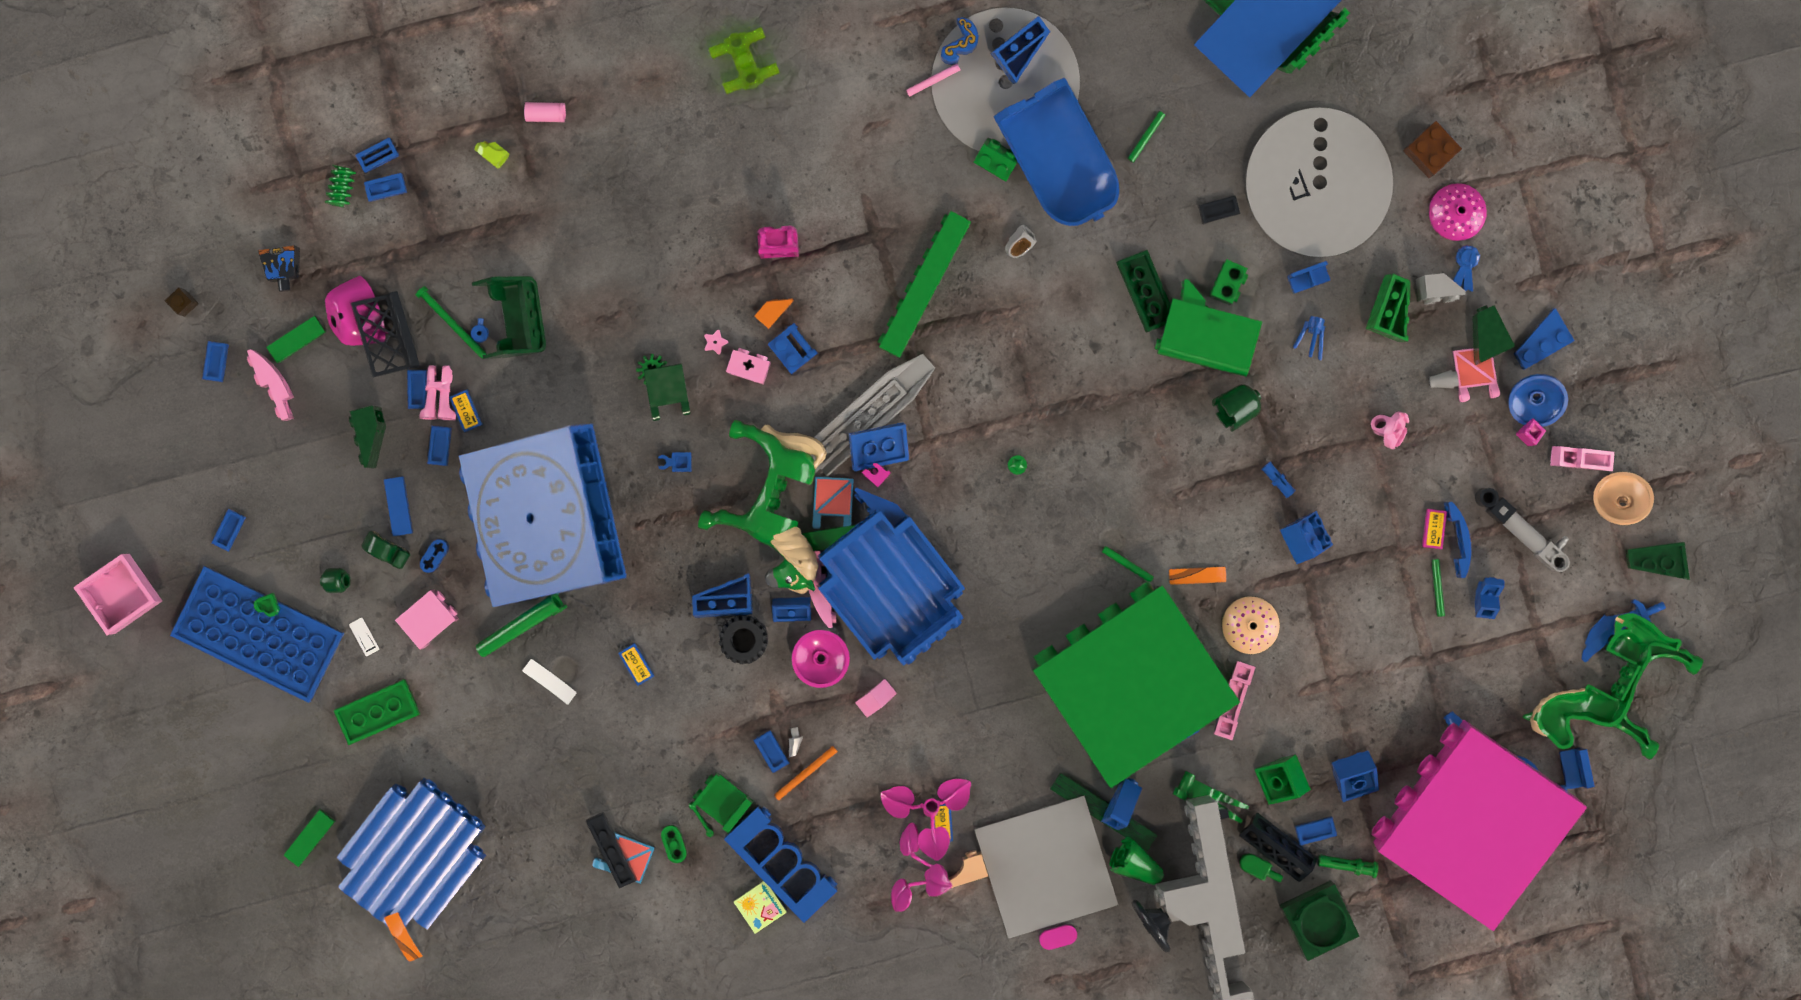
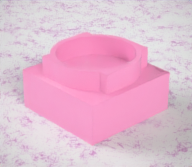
M130 554L119 555L73 587L106 635L116 634L162 602V599Z

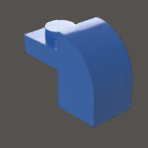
M1490 577L1485 578L1483 582H1478L1475 595V617L1495 619L1500 610L1499 595L1505 587L1503 579Z

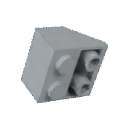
M1444 273L1424 275L1415 279L1417 301H1424V305L1435 304L1436 302H1441L1440 300H1443V303L1455 302V300H1460V296L1465 295V290Z

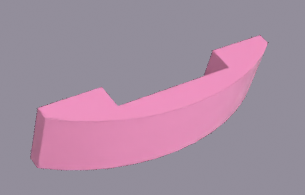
M1236 661L1228 684L1241 703L1217 718L1214 735L1233 740L1245 694L1254 674V666Z

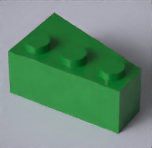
M1395 274L1384 275L1365 329L1397 342H1408L1407 324L1409 323L1410 280Z

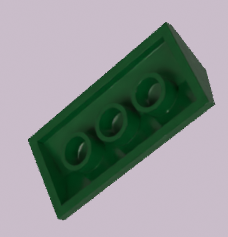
M1148 250L1117 261V266L1145 332L1147 333L1165 326L1171 304Z

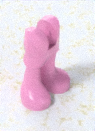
M429 365L425 388L427 399L425 408L420 411L419 418L425 420L437 419L436 390H439L438 419L456 420V413L450 409L449 405L450 383L453 379L450 366H443L442 381H436L437 368L434 365Z

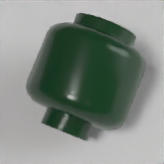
M328 568L320 577V585L328 593L345 592L351 582L350 575L342 568Z

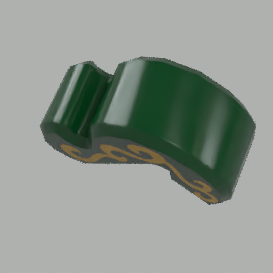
M369 531L361 544L364 551L381 561L391 564L397 569H403L411 555L408 550L382 538L375 531Z

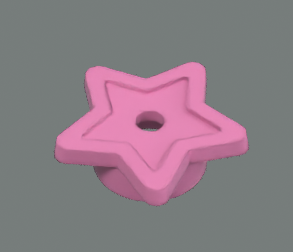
M717 330L713 335H704L707 341L705 351L714 350L720 355L722 346L726 345L728 340L721 337L720 330Z

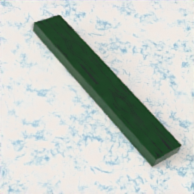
M1059 773L1050 789L1066 800L1084 796L1090 815L1102 822L1101 820L1109 803L1062 773ZM1132 818L1125 828L1116 830L1110 827L1125 838L1130 837L1134 839L1146 851H1148L1157 837V834Z

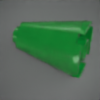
M1127 837L1121 841L1123 845L1120 848H1115L1109 861V866L1112 867L1110 871L1151 885L1162 881L1164 877L1163 869L1134 839Z

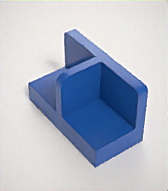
M1327 261L1288 275L1287 278L1293 294L1330 281L1326 269Z

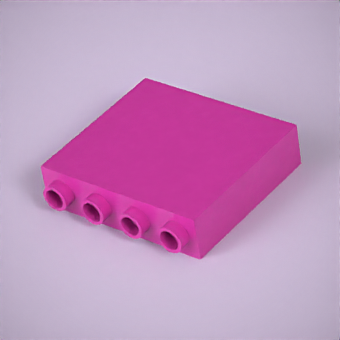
M1463 720L1459 726L1452 723L1447 727L1440 739V742L1445 746L1436 757L1429 754L1424 758L1417 770V773L1421 775L1419 781L1413 788L1406 785L1401 789L1394 801L1398 809L1390 819L1386 816L1381 817L1375 824L1371 835L1375 837L1373 843L1379 853L1494 931L1587 807L1570 792L1472 724Z

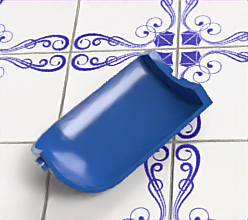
M1065 78L1054 81L1036 92L1035 96L1006 107L993 116L1041 206L1055 221L1068 226L1081 225L1091 219L1096 222L1105 217L1104 212L1115 206L1119 197V182L1116 172Z

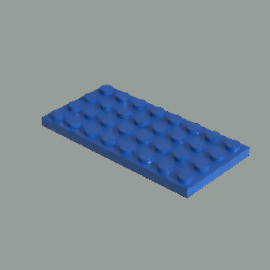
M204 566L170 636L310 703L344 633L277 601L280 608L278 615L268 617L264 612H257L254 609V602L256 599L266 596L265 594Z

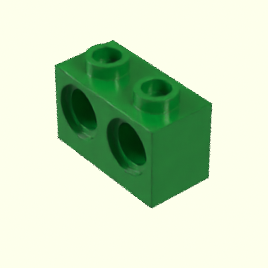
M1226 259L1222 264L1209 297L1227 305L1237 302L1241 294L1238 291L1240 285H1244L1248 278V274H1246L1248 268ZM1230 270H1236L1238 272L1237 279H1232L1230 277ZM1223 287L1230 289L1231 294L1229 297H1225L1222 294Z

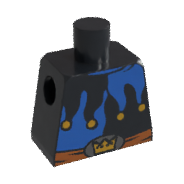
M294 245L258 250L266 279L270 282H277L279 292L290 291L289 280L299 278L300 248Z

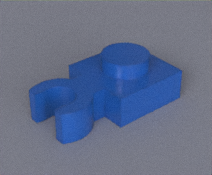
M692 452L672 453V458L666 455L658 456L659 459L666 460V464L659 466V469L665 470L672 466V472H692Z

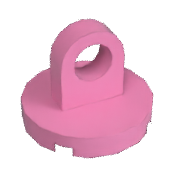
M1401 411L1396 412L1392 417L1377 415L1372 419L1371 427L1374 433L1384 437V445L1387 448L1395 449V447L1401 445L1406 436L1407 428L1405 425L1409 423V417ZM1379 422H1386L1383 428L1379 429L1376 427Z

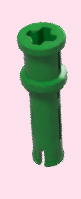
M1322 854L1318 858L1319 867L1351 871L1358 876L1363 874L1372 876V878L1377 877L1378 861L1367 862L1362 861L1361 858L1349 860Z

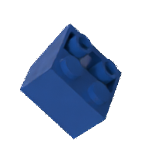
M1317 511L1290 523L1280 530L1296 564L1315 558L1333 546L1331 537L1327 533Z

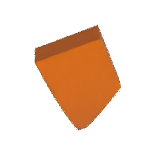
M789 298L767 301L755 317L769 329L794 300Z

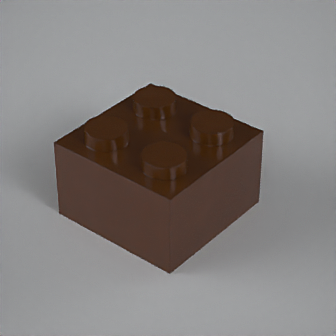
M1435 121L1410 143L1403 152L1430 178L1444 167L1462 148Z

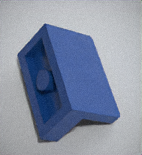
M1580 747L1560 751L1559 756L1567 789L1595 787L1587 749Z

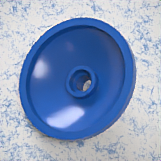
M1535 374L1527 376L1516 383L1509 394L1508 405L1512 416L1519 423L1525 425L1534 418L1544 427L1556 422L1564 414L1568 405V394L1564 385L1555 377L1546 374Z

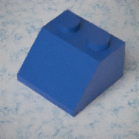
M1369 751L1359 752L1353 756L1332 762L1333 775L1343 802L1379 791L1377 767Z

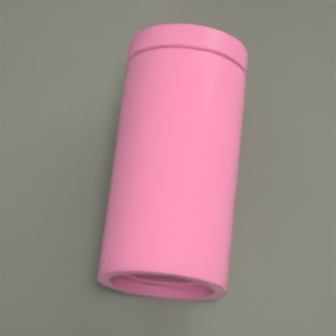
M525 102V121L565 122V103Z

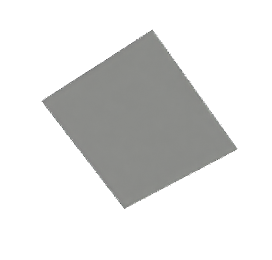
M1084 796L974 829L1008 938L1118 905Z

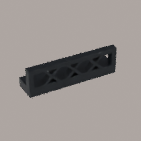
M1258 812L1253 815L1250 824L1240 832L1239 836L1298 882H1301L1313 872L1317 858ZM1251 830L1257 835V838H1253L1247 833ZM1263 844H1269L1273 850L1266 849ZM1278 856H1284L1288 861H1282ZM1293 867L1300 868L1304 872L1298 874L1293 870Z

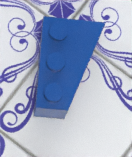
M1039 16L990 53L1012 84L1017 83L1050 33V30Z
M748 573L743 575V577L692 596L693 616L695 618L753 614L750 574Z

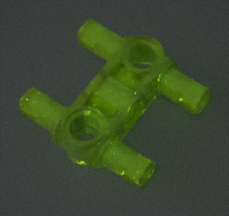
M762 27L748 33L743 31L732 33L723 40V43L708 48L712 59L726 53L731 54L739 73L738 78L723 83L726 94L742 88L743 90L755 89L764 82V79L780 73L776 62L761 69L757 68L749 46L751 43L765 38ZM740 39L742 44L739 47L732 46L733 40ZM748 75H755L756 80L749 83L746 81Z

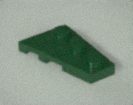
M1685 542L1625 549L1629 569L1690 580Z

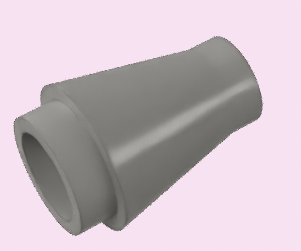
M1449 370L1429 377L1431 388L1454 389L1455 386H1459L1457 371Z

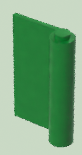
M1172 299L1163 336L1160 339L1157 338L1154 349L1157 350L1159 355L1247 377L1263 321Z

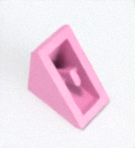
M884 679L855 703L865 716L869 717L882 708L897 693L887 680Z

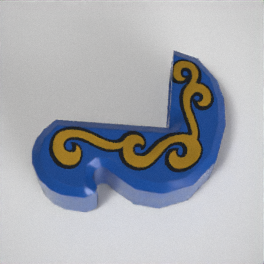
M957 18L956 21L964 37L942 48L941 59L948 65L958 63L959 55L957 54L967 55L977 48L979 39L977 28L967 18Z

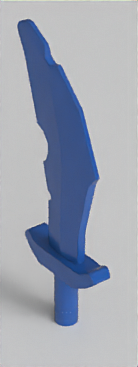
M1632 599L1631 603L1635 605L1636 609L1627 613H1635L1651 622L1649 616L1666 609L1663 602H1660L1645 609L1641 602ZM1623 614L1603 616L1590 629L1585 641L1586 648L1582 653L1583 662H1587L1608 643L1609 637L1615 633L1616 617Z

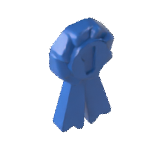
M1465 245L1458 249L1455 259L1460 267L1453 281L1460 287L1463 282L1465 292L1467 290L1473 292L1472 268L1478 265L1480 254L1477 248Z

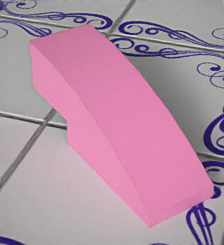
M1552 446L1550 466L1613 471L1614 452Z

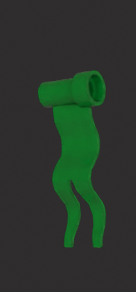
M1185 771L1178 787H1175L1172 793L1185 801L1187 798L1192 799L1209 795L1217 803L1222 801L1247 810L1249 808L1248 805L1195 780L1196 775ZM1228 810L1229 818L1242 823L1243 820Z

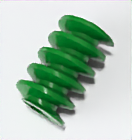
M332 165L336 170H331V174L336 177L329 178V181L334 185H328V189L333 192L326 193V196L331 200H325V203L345 208L344 205L350 204L345 198L352 197L347 190L353 189L348 183L355 182L350 175H354L356 172L346 167Z

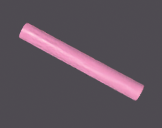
M955 64L910 87L906 91L910 97L960 71L958 64Z

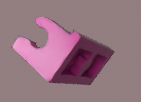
M873 463L874 467L878 469V471L873 469L872 472L875 475L871 474L867 469L862 474L875 486L879 487L891 473L889 471L886 472L879 464Z

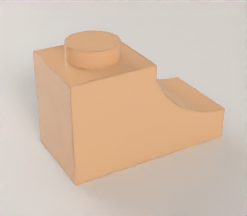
M973 850L965 853L966 856L962 857L963 865L955 875L949 877L953 887L988 877L981 851Z

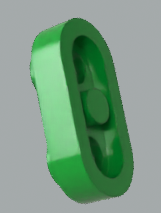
M675 825L666 826L661 832V838L668 859L673 863H680L687 856V849L681 831ZM673 831L675 836L669 837L668 832ZM679 849L681 855H675L674 850Z

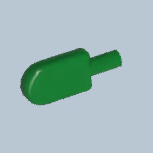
M1244 854L1239 860V866L1244 872L1262 881L1266 880L1267 877L1281 882L1283 879V875L1271 870L1272 864L1253 854Z

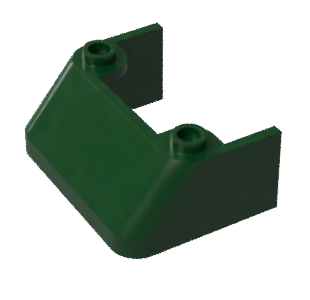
M489 277L472 282V286H487L490 298L494 301L502 302L507 338L500 339L497 342V352L485 354L483 359L522 356L545 350L546 340L538 286L533 277Z

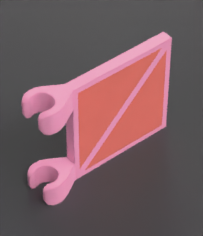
M1473 348L1453 351L1455 370L1457 371L1459 382L1458 395L1460 402H1466L1470 399L1467 389L1470 387L1489 385V397L1496 398L1500 396L1493 358L1475 365Z

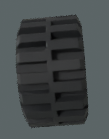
M740 615L732 618L723 626L719 635V645L721 646L722 653L726 655L727 659L732 660L731 662L749 664L758 660L765 652L768 644V633L763 623L757 618L749 615ZM746 628L753 632L755 644L750 650L740 651L734 646L732 638L738 629Z

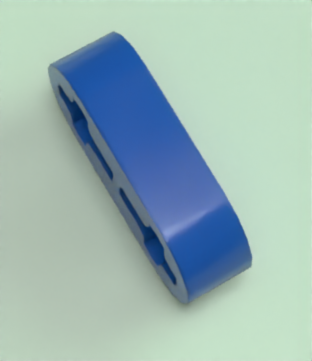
M437 539L431 543L420 561V568L424 572L431 573L438 569L449 551L448 543L443 539ZM442 543V548L444 549V551H439L437 555H435V552L437 551L435 545H440ZM434 557V560L432 561V565H434L433 568L429 567L427 569V564L425 563V561H430L431 558Z

